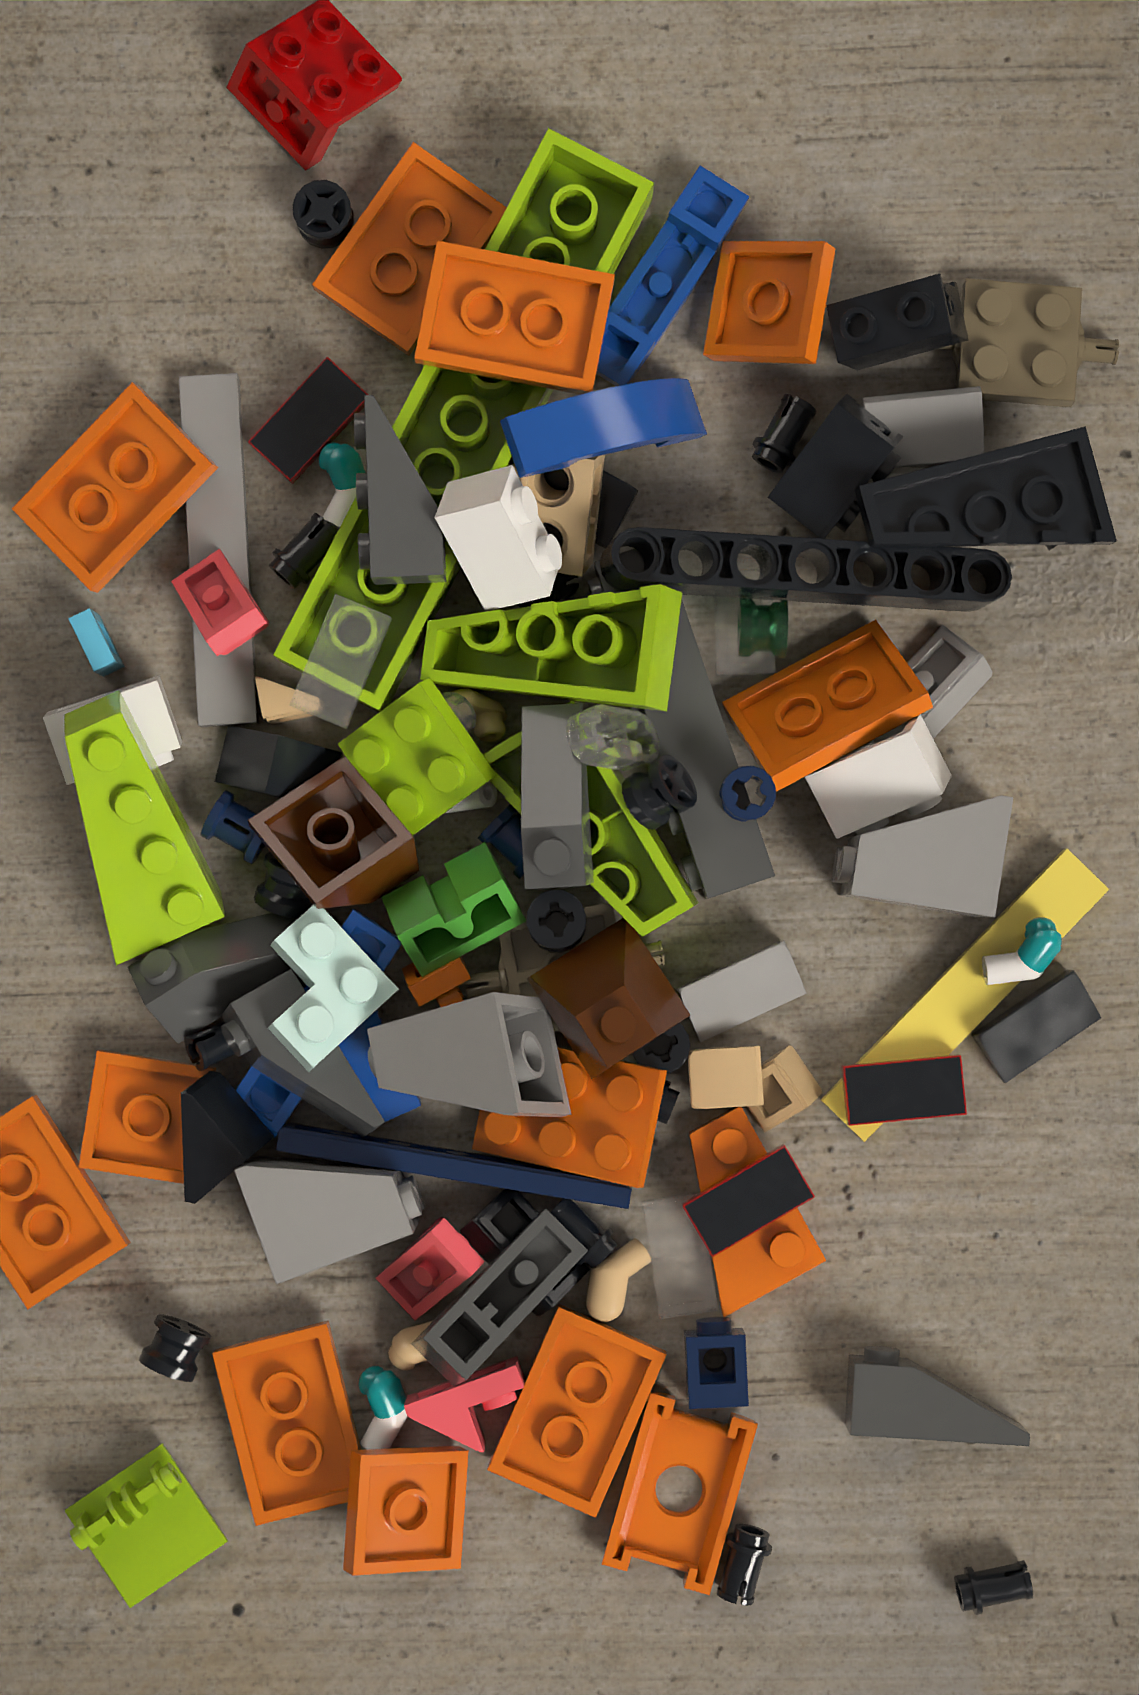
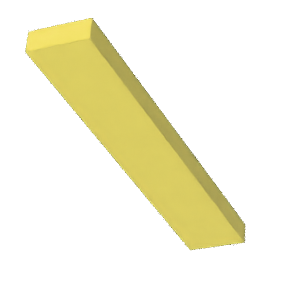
M1063 849L856 1064L949 1055L1020 982L986 985L982 969V957L1016 952L1026 939V924L1038 917L1051 919L1056 925L1057 932L1063 938L1107 893L1109 888L1068 849ZM841 1078L821 1101L847 1125L843 1079ZM883 1123L847 1126L865 1142Z

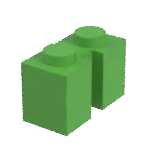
M486 842L444 863L448 876L429 885L422 875L381 897L399 941L422 977L526 922V918L512 888Z

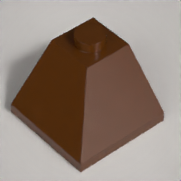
M345 756L248 820L251 829L317 909L373 903L419 871L414 837Z
M624 918L527 978L591 1079L597 1077L691 1016L636 930Z

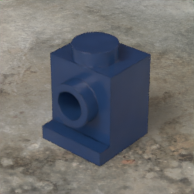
M726 1317L697 1319L696 1330H684L686 1393L689 1409L749 1406L746 1337L743 1328H732L731 1318ZM710 1349H720L725 1353L726 1359L722 1366L710 1368L705 1365L703 1361L704 1355Z

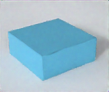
M89 608L68 618L95 673L104 677L125 667L98 613Z

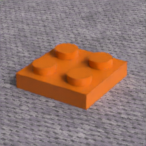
M723 241L703 355L713 361L816 364L836 248L825 241Z
M98 1050L78 1168L184 1184L181 1092L209 1071L216 1072V1067L209 1066L206 1070L199 1071L196 1069V1064Z
M460 1446L351 1450L343 1570L352 1576L461 1569L469 1450Z

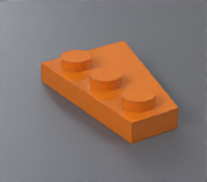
M733 1107L689 1132L700 1193L767 1154L742 1107ZM798 1208L712 1257L723 1318L826 1261Z

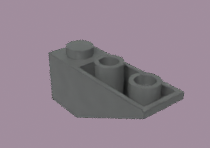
M364 395L365 413H354L356 450L366 449L367 473L356 474L358 510L368 509L369 533L358 534L360 570L370 569L371 579L375 585L447 582L445 536L434 518L438 507L374 395Z

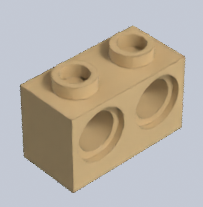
M605 455L582 459L567 468H563L569 478V488L567 490L552 488L546 482L544 473L519 478L523 487L527 486L532 490L537 502L538 516L541 522L556 526L562 534L563 545L560 547L562 566L557 573L582 577L593 564ZM514 464L513 467H514V469H515V471H516V473H517V475H518L516 466H515V464Z

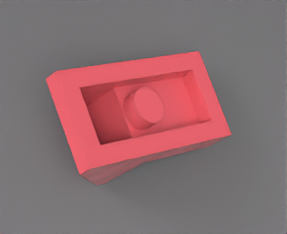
M220 549L171 581L202 636L216 656L229 654L269 625L268 619Z
M441 1217L396 1257L375 1279L416 1321L471 1277L485 1261L471 1247L468 1240L457 1232L445 1218Z
M515 1356L479 1369L466 1381L453 1386L449 1381L410 1394L405 1400L404 1408L409 1418L476 1451L484 1452L486 1442L473 1406L482 1403L484 1411H488L515 1401L517 1399L515 1391L524 1388L525 1376L518 1357Z

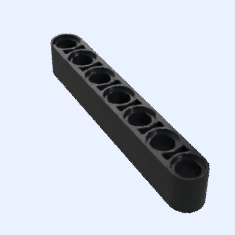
M648 527L628 528L619 533L607 545L600 559L601 574L606 582L615 589L622 591L638 590L640 587L662 584L682 592V595L961 612L977 611L998 600L1006 594L1012 580L1011 568L1006 559L999 553L988 549L944 546L870 547L869 542ZM629 546L641 553L644 559L643 572H631L622 565L619 558L620 547ZM679 551H692L699 557L703 568L701 576L688 575L682 570L678 560ZM738 554L750 555L757 561L760 569L758 580L748 579L741 574L737 565ZM798 557L806 558L813 563L817 571L816 583L805 582L799 577L795 567ZM855 561L864 562L872 570L874 576L872 587L864 586L857 581L853 571ZM913 564L921 566L928 573L930 578L928 591L920 589L911 578V567ZM969 568L978 570L985 578L986 590L984 594L978 593L969 584Z

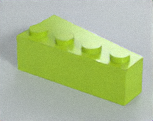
M662 584L640 587V589L632 591L606 592L588 595L587 598L549 601L531 604L530 607L505 611L499 609L429 620L427 622L420 680L430 677L433 683L444 686L667 711L682 592Z
M120 690L64 714L66 746L116 966L225 917L221 890Z
M569 701V702L566 703V704H573V703H579V702ZM583 710L594 883L590 885L643 937L694 907L699 902L693 892H691L689 885L656 830L645 828L630 813L622 794V783L625 778ZM522 731L483 754L497 774L490 782L520 814Z

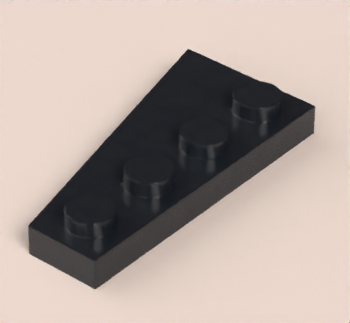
M1086 426L864 484L854 489L870 547L1110 545L1117 542Z

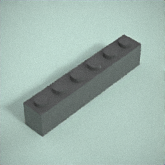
M634 548L619 553L620 562L627 570L635 573L643 572L644 559L638 550ZM600 560L595 561L594 571L596 577L587 580L590 594L625 592L615 589L606 582L601 574ZM681 600L667 711L629 707L635 725L646 722L653 743L643 747L648 766L660 756H672L684 766L694 782L697 791V802L685 812H672L668 825L672 836L680 833L684 835L690 855L682 857L680 860L691 892L702 889L705 899H709L774 877L775 873L757 820L741 822L732 819L722 808V800L719 796L722 782L732 771L739 767L683 601ZM734 782L732 790L739 795L735 805L744 810L751 804L745 784L740 785Z

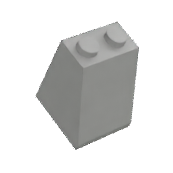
M1001 795L848 838L847 846H843V848L838 847L836 850L832 882L841 883L840 896L972 917H995L1013 797Z
M492 992L367 1029L370 1041L368 1062L372 1073L377 1078L379 1088L509 1116L564 1117L571 1115L551 1016L539 997Z
M270 1156L251 1158L234 1170L276 1285L413 1234L420 1221L418 1216L422 1215L421 1210L425 1209L424 1200L415 1177L412 1175L404 1178L402 1171L340 1161Z

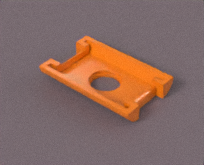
M650 1392L602 1565L627 1572L631 1557L686 1572L683 1580L685 1589L710 1595L758 1423L731 1412L727 1424L674 1409L676 1401L674 1395ZM673 1466H685L692 1469L699 1476L702 1483V1493L699 1501L686 1511L677 1512L667 1509L660 1503L656 1495L655 1488L659 1476L666 1469Z

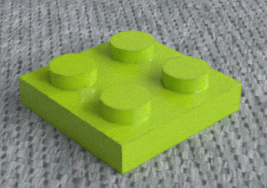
M430 677L416 684L338 743V746L350 763L412 836L497 776Z

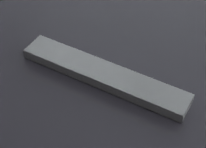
M237 373L179 376L181 428L219 467L186 501L189 569L220 549L252 595L239 376ZM192 618L198 726L259 724L258 698L255 683L254 637L229 654L216 656Z

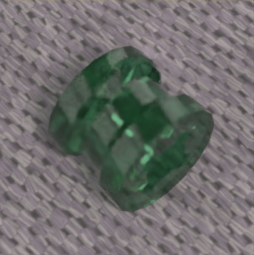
M739 598L737 656L750 657L756 651L772 652L777 658H785L788 641V600L779 599V602H773L771 605H757L750 598Z

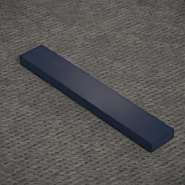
M288 1122L279 1130L276 1151L629 1209L632 1187L524 1161L369 1135L361 1137L356 1133Z

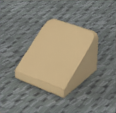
M255 677L262 717L272 725L322 715L326 711L325 703L318 697L261 677Z
M789 1045L761 1063L764 1105L747 1107L765 1133L809 1107L822 1094V1090L796 1050Z
M760 1046L709 1047L689 1051L690 1100L693 1109L764 1105Z

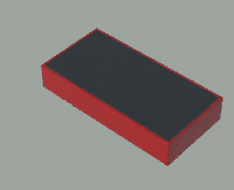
M326 357L255 433L248 443L290 483L294 484L319 457L322 449L327 444L332 443L354 419V413H359L365 407L364 395L369 394L331 359Z
M959 1054L841 1065L846 1120L849 1126L967 1114L962 1059Z
M782 1144L682 1203V1206L711 1256L714 1257L813 1199L815 1196L786 1146Z

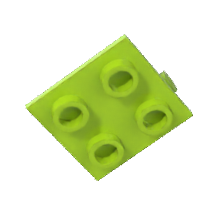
M163 1443L64 1510L75 1526L69 1531L73 1542L80 1550H84L87 1547L90 1548L129 1608H132L228 1542V1539Z

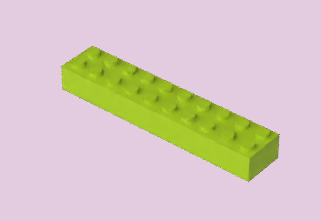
M548 128L485 250L614 274L652 202L654 182ZM424 365L392 428L434 502L439 507L448 482L510 465L514 466L500 420L507 416L545 405L553 389ZM356 495L273 656L291 668L379 713L392 701L426 635L427 622L434 620L461 566L445 538L447 582L375 585L371 579L370 569L360 570L358 534L369 533L368 509L358 510Z

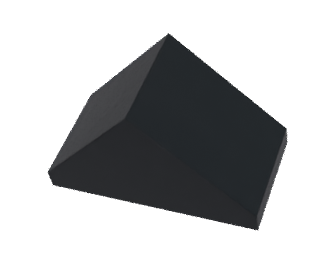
M228 725L215 782L282 798L341 759L342 752L281 735Z
M209 1071L181 1092L185 1202L197 1203L232 1174L236 1168L274 1138V1135L220 1072Z

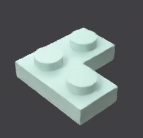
M313 905L270 945L310 989L278 1017L268 1029L299 1063L310 1072L385 1003L398 988L324 908L317 909Z

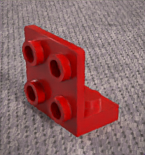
M317 0L248 42L226 88L297 163L307 171L322 160L340 125L396 90L402 81V77L329 0Z

